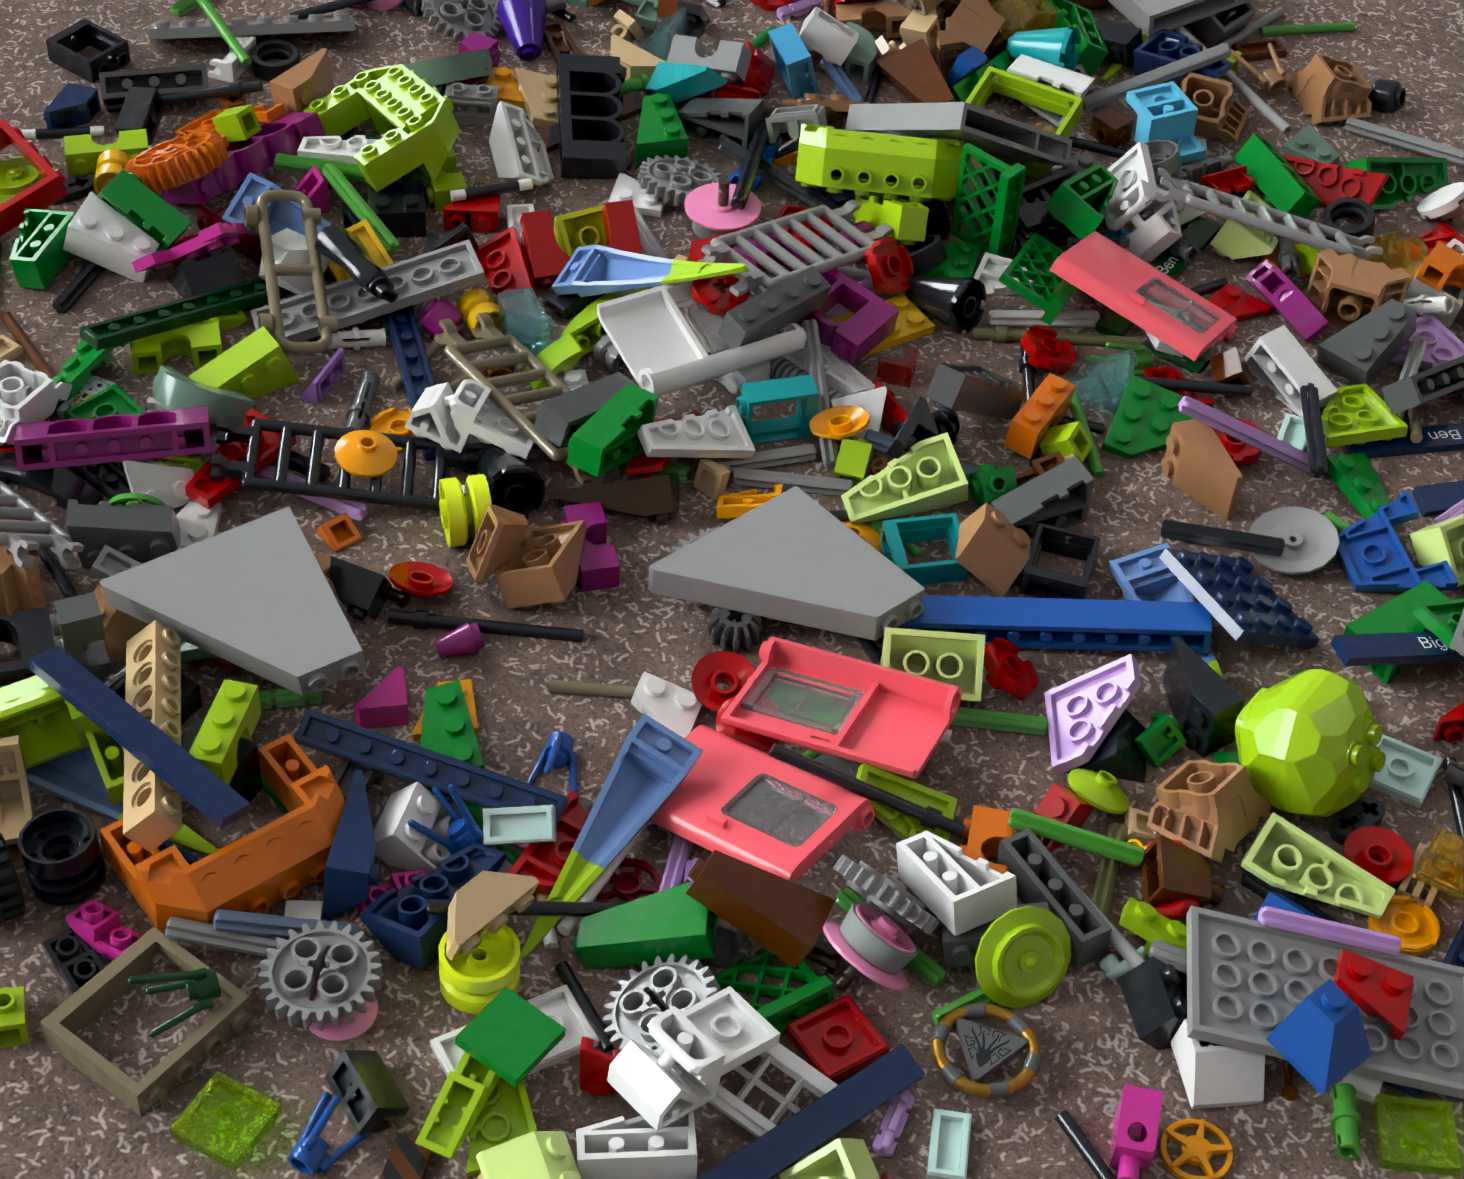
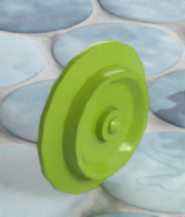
M24 156L11 157L0 161V205L44 178Z
M1030 905L1011 909L994 920L981 937L975 956L976 978L984 994L1000 1006L1016 1009L1036 1004L1052 994L1065 977L1071 959L1070 936L1063 921L1048 909Z

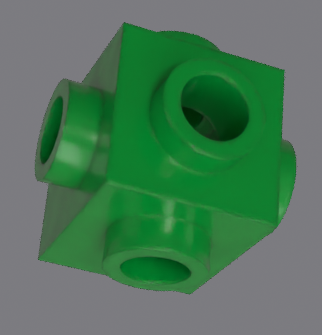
M996 462L979 465V472L969 474L968 491L976 503L987 502L991 506L992 501L1018 487L1014 465L997 468Z

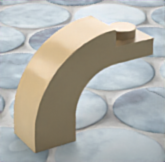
M19 735L0 738V833L6 841L14 867L24 865L18 846L19 833L25 824L34 818L30 785Z

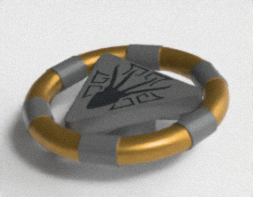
M970 1004L951 1011L937 1024L931 1039L932 1057L940 1074L953 1087L977 1097L992 1099L1007 1097L1019 1092L1034 1079L1041 1063L1039 1040L1031 1026L1018 1014L993 1004ZM985 1017L997 1019L1008 1024L1019 1036L969 1020ZM954 1026H956L971 1080L964 1077L949 1062L946 1056L945 1045ZM1024 1049H1027V1056L1022 1071L1016 1077L1003 1082L980 1083Z

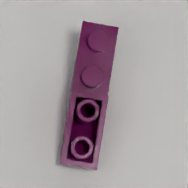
M1267 259L1245 276L1248 283L1273 306L1278 314L1307 343L1330 326L1324 316L1294 283Z

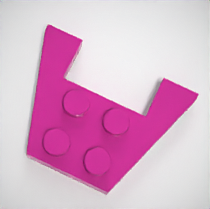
M219 222L199 231V236L168 250L150 253L133 261L132 265L135 272L138 273L183 259L187 260L201 256L203 258L213 250L222 247L228 248L240 243L239 237L248 234L247 228H245L244 223H232L230 225L229 222Z

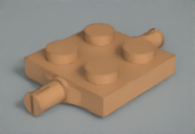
M804 93V98H798L797 100L781 99V107L819 104V106H829L834 111L848 112L850 104H869V102H854V100L847 99L845 94H830V99H821V94Z

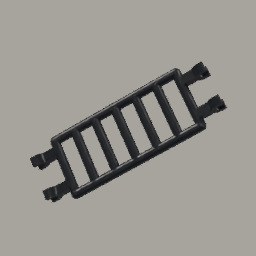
M218 418L216 444H230L233 441L247 443L244 461L229 460L223 455L212 454L210 480L236 478L241 479V484L246 489L437 511L440 510L439 480L445 479L446 467L461 468L466 473L476 474L479 449L467 448L459 453L455 450L444 449L440 443L429 438L381 433L388 437L395 447L405 448L400 494L381 492L383 475L370 478L369 490L350 488L351 474L341 467L339 468L337 487L318 484L324 438L339 440L345 434L357 430L254 418L250 426L235 424L229 419ZM262 431L281 433L274 479L255 477ZM293 435L312 437L306 483L287 481ZM417 449L435 450L431 498L412 495ZM464 484V485H461V486H462L463 493H464V496H465V484Z

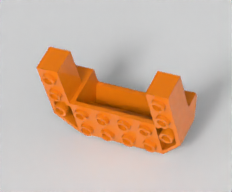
M289 733L258 749L261 776L289 813L189 865L175 845L161 852L158 848L151 852L147 851L123 835V818L100 830L104 857L156 929L165 932L170 917L213 924L214 914L218 909L263 914L270 906L283 899L293 898L301 889L312 883L324 881L325 865L345 805V799L330 768L325 765L317 769Z

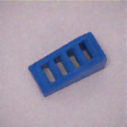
M972 46L961 53L945 78L948 87L951 88L986 62L987 56L976 46Z

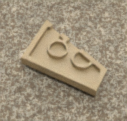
M515 67L513 78L518 82V90L525 100L524 107L529 121L535 127L544 129L557 124L556 76Z

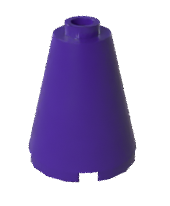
M499 0L497 4L498 17L520 59L532 61L542 53L547 13L546 0Z

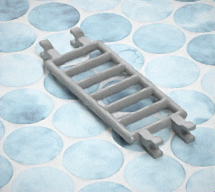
M1158 167L1157 174L1162 177L1160 184L1156 183V185L1163 190L1168 189V191L1164 194L1156 192L1154 195L1155 200L1165 202L1173 199L1185 203L1189 207L1318 249L1332 248L1338 255L1351 253L1357 258L1369 261L1371 254L1382 255L1384 251L1378 246L1362 247L1365 243L1375 245L1377 239L1373 236L1364 235L1358 238L1341 230L1188 180L1171 177L1167 170ZM1195 195L1205 197L1207 200L1195 197ZM1221 203L1232 206L1233 209L1222 206ZM1247 211L1257 214L1259 217L1250 215L1247 213ZM1273 220L1282 222L1284 225L1275 223ZM1300 229L1309 231L1310 234L1302 232ZM1326 237L1334 239L1336 242L1327 240Z
M850 200L843 207L833 210L826 205H820L713 238L710 244L702 246L701 251L706 256L697 262L719 263L729 260L731 263L745 264L749 271L736 273L735 277L739 281L732 285L729 290L739 297L744 295L749 289L760 285L768 290L811 266H814L822 274L863 260L865 251L870 249L874 242L884 239L888 234H891L893 228L883 223L874 231L865 234L852 225L856 219L851 215L855 211L860 210L861 207L855 200ZM823 217L862 245L863 248L857 247L819 218ZM806 222L846 253H840L801 223ZM788 227L790 230H792L798 236L803 238L805 241H807L809 244H811L813 247H815L829 259L824 260L822 257H820L818 254H816L814 251H812L810 248H808L806 245H804L802 242H800L798 239H796L794 236H792L790 233L784 230V228ZM771 233L812 265H805L765 234ZM753 239L794 271H787L748 240ZM734 244L776 277L770 278L729 246Z
M0 480V545L13 554L15 563L20 568H33L34 562L29 558V550L48 547L58 555L62 567L67 570H77L79 564L74 560L73 553L83 552L84 545L79 542H73L67 532Z

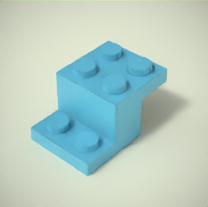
M1174 81L1127 91L1126 101L1138 114L1134 137L1136 143L1170 140L1179 147L1181 164L1205 159L1206 149L1194 136L1198 109Z

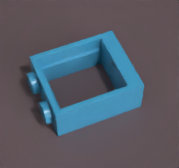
M789 23L768 31L777 70L793 99L804 98V93L819 94L811 55L793 24Z

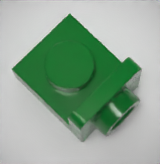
M1153 712L1149 716L1153 724L1135 739V742L1147 760L1153 766L1159 767L1187 741L1180 732L1182 730L1180 723L1172 715Z

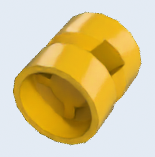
M110 149L99 155L94 178V190L97 194L122 169L125 170L126 163L131 160L128 154L117 149Z
M476 288L469 290L459 299L456 308L463 314V322L471 332L473 328L481 327L476 316L478 313L484 312L491 316L494 326L501 333L505 331L507 317L499 306L495 304L487 291Z

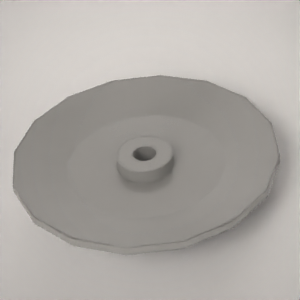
M1299 506L1278 507L1263 513L1252 523L1249 533L1279 537L1285 540L1282 556L1251 553L1265 567L1272 571L1289 575L1308 574L1325 567L1335 557L1340 543L1336 527L1326 516L1313 509Z

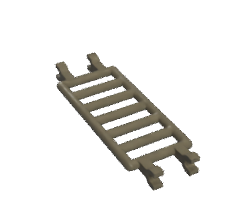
M487 312L478 313L476 316L481 327L473 328L472 334L477 338L483 339L467 342L461 337L450 318L440 320L439 326L443 329L444 333L436 334L434 340L441 345H447L444 349L446 356L470 379L491 388L489 398L553 461L563 460L567 463L568 446L557 448L543 434L533 428V423H535L537 417V410L521 413L515 406L551 399L571 390L514 335H503L494 326V322ZM510 347L515 352L469 361L463 356L464 354ZM526 363L533 369L486 378L480 372ZM544 380L550 386L509 395H503L498 390V388ZM623 463L614 468L613 471L618 476L626 475L627 466ZM568 464L574 470L575 478L581 485L592 482L593 478L589 473Z

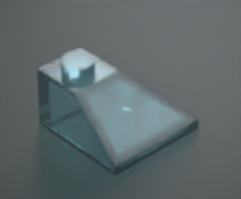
M1134 349L1093 360L1067 381L1076 385L1075 388L1081 402L1095 410L1106 408L1107 411H1112L1118 408L1129 380L1134 375L1136 353Z

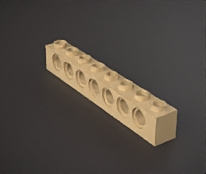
M154 620L126 642L125 701L181 746V638L175 630L165 627L157 620ZM124 748L123 835L151 852L182 829V796Z

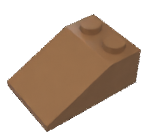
M322 48L269 82L274 104L283 103L286 112H303L302 110L309 107L311 102L316 99H322L332 92L335 87L326 48Z
M1195 419L1173 422L1170 435L1166 439L1165 457L1161 461L1163 474L1169 476L1177 488L1226 521L1232 520L1243 479L1242 474L1212 427Z
M585 520L531 529L527 543L521 545L518 554L501 566L495 575L508 609L518 607L530 609L544 603L557 605L568 598L577 581L587 526Z

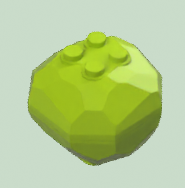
M1309 669L1270 688H1261L1239 713L1235 723L1240 765L1246 766L1254 791L1268 798L1270 805L1289 813L1314 819L1328 817L1355 802L1365 792L1375 777V772H1380L1385 765L1386 755L1380 751V748L1376 747L1382 738L1383 729L1374 720L1373 713L1360 686L1354 680L1331 671Z

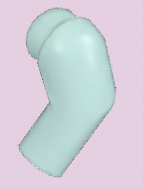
M1145 946L1139 947L1136 951L1145 960L1149 959L1147 955L1143 954ZM1109 954L1100 962V968L1107 973L1105 976L1113 980L1118 979L1133 969L1125 959L1120 962L1115 954Z

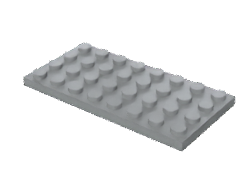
M1195 906L1190 907L1186 914L1188 1038L1285 1059L1266 1040L1267 1037L1309 994L1329 979L1334 982L1338 957L1343 949L1414 976L1406 1033L1400 1041L1389 1035L1392 1028L1376 1014L1370 1018L1359 1008L1371 1056L1349 1074L1464 1099V967L1402 953L1394 956L1264 926L1260 921Z

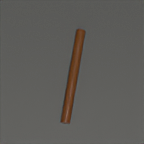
M10 312L3 313L1 315L2 322L17 343L23 347V351L36 369L47 374L48 378H54L56 374Z

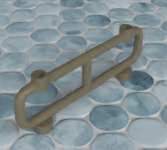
M266 191L259 195L256 205L244 206L245 228L258 227L270 311V314H259L258 329L264 326L280 345L281 349L287 353H321L331 345L332 334L338 333L337 316H329L320 252L315 250L317 238L316 225H321V209L313 208L310 198L299 191ZM292 201L301 205L302 224L305 228L310 264H275L267 209L269 202ZM277 276H312L320 340L316 342H292L286 339Z

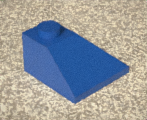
M1331 979L1309 994L1266 1039L1321 1095L1325 1094L1371 1056L1359 1007Z

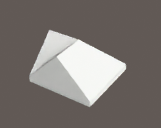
M288 228L271 236L275 264H310L306 236ZM320 253L324 273L331 260ZM261 258L259 277L265 280L263 259ZM277 276L278 286L298 295L314 290L312 276Z

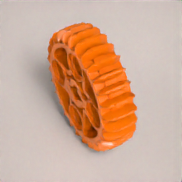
M210 129L200 132L195 131L180 137L176 136L171 140H166L163 143L148 148L146 151L140 152L139 155L134 156L133 159L126 163L125 170L128 173H134L146 187L158 193L173 187L177 188L180 185L197 180L201 176H206L209 172H213L215 168H219L221 164L225 163L228 159V152L221 134L217 131Z

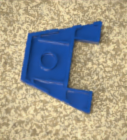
M1409 491L1399 494L1398 499L1391 504L1385 503L1377 509V513L1366 520L1360 519L1338 534L1340 543L1336 555L1355 592L1408 591L1425 580L1439 591H1453L1457 589L1458 581L1447 560L1415 569L1392 527L1419 518V509Z

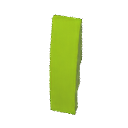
M464 1051L455 1071L450 1070L415 1143L452 1160L480 1115L500 1076Z

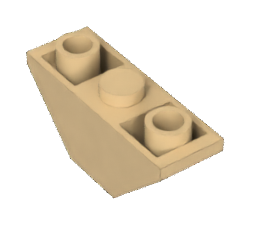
M615 34L611 35L610 56L620 57V66L625 68V79L640 77V74L644 73L647 76L652 75L658 63L665 62Z
M483 870L457 890L448 906L446 956L452 961L461 953L465 956L469 955L481 944V937L488 931L492 935L497 933L509 921L508 915L515 910L521 913L528 908L535 900L532 894L539 884L536 877Z

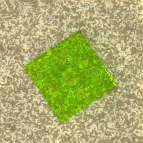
M216 1071L169 1129L172 1138L236 1171L280 1116L282 1109L280 1103Z
M1376 1094L1373 1101L1379 1167L1383 1169L1458 1176L1461 1163L1453 1102Z

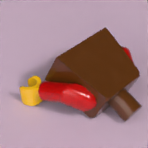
M1159 835L1154 841L1147 842L1146 846H1143L1137 839H1130L1126 842L1142 847L1145 850L1142 862L1144 902L1153 906L1158 913L1170 920L1186 918V914L1191 906L1203 908L1208 902L1218 905L1223 900L1225 887L1211 881L1210 865L1207 858L1190 850L1181 841L1171 840Z

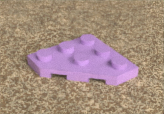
M1427 314L1426 316L1416 318V331L1390 362L1399 365L1404 364L1413 338L1426 341V348L1419 367L1420 370L1424 371L1464 356V343L1433 314Z
M1132 654L1044 692L1052 768L1058 774L1067 772L1090 761L1141 687L1138 661Z

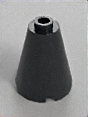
M915 277L908 283L910 287L906 290L907 299L919 310L956 333L962 334L963 330L969 333L972 327L978 325L983 316L984 310L980 309L982 300L986 301V290L980 280L955 277Z
M499 448L487 449L480 455L478 459L479 474H485L493 505L522 514L526 519L529 517L528 513L532 512L535 508L536 510L539 509L545 497V484L536 470Z

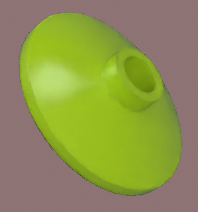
M1077 768L1071 770L1067 777L1070 787L1080 798L1102 811L1111 814H1125L1131 805L1126 793L1116 784L1117 779L1109 772L1103 770L1095 772Z

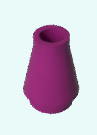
M466 622L440 639L434 640L440 659L478 653V649L485 647L477 623L469 625Z

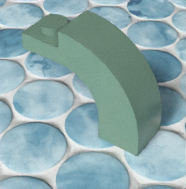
M848 21L845 25L858 32L859 36L857 43L846 58L845 72L851 79L868 83L876 67L878 50L874 42L876 40L865 28Z
M489 49L474 50L404 64L410 71L415 70L420 79L425 78L430 87L494 74Z
M160 365L158 374L153 380L152 394L156 396L155 401L173 410L208 406L209 421L214 424L218 423V418H225L241 425L246 420L245 414L250 408H254L255 401L242 393L199 383L168 366Z

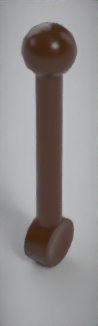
M1284 1059L1285 1087L1281 1094L1284 1099L1293 1101L1297 1097V1090L1293 1087L1292 1065Z

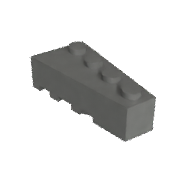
M939 363L925 397L934 400L932 405L943 411L949 412L951 409L959 412L961 410L1012 420L1017 414L1028 388L978 364Z

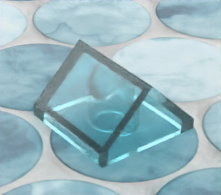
M683 7L657 24L656 29L651 28L638 47L667 62L674 34L686 36L687 10Z

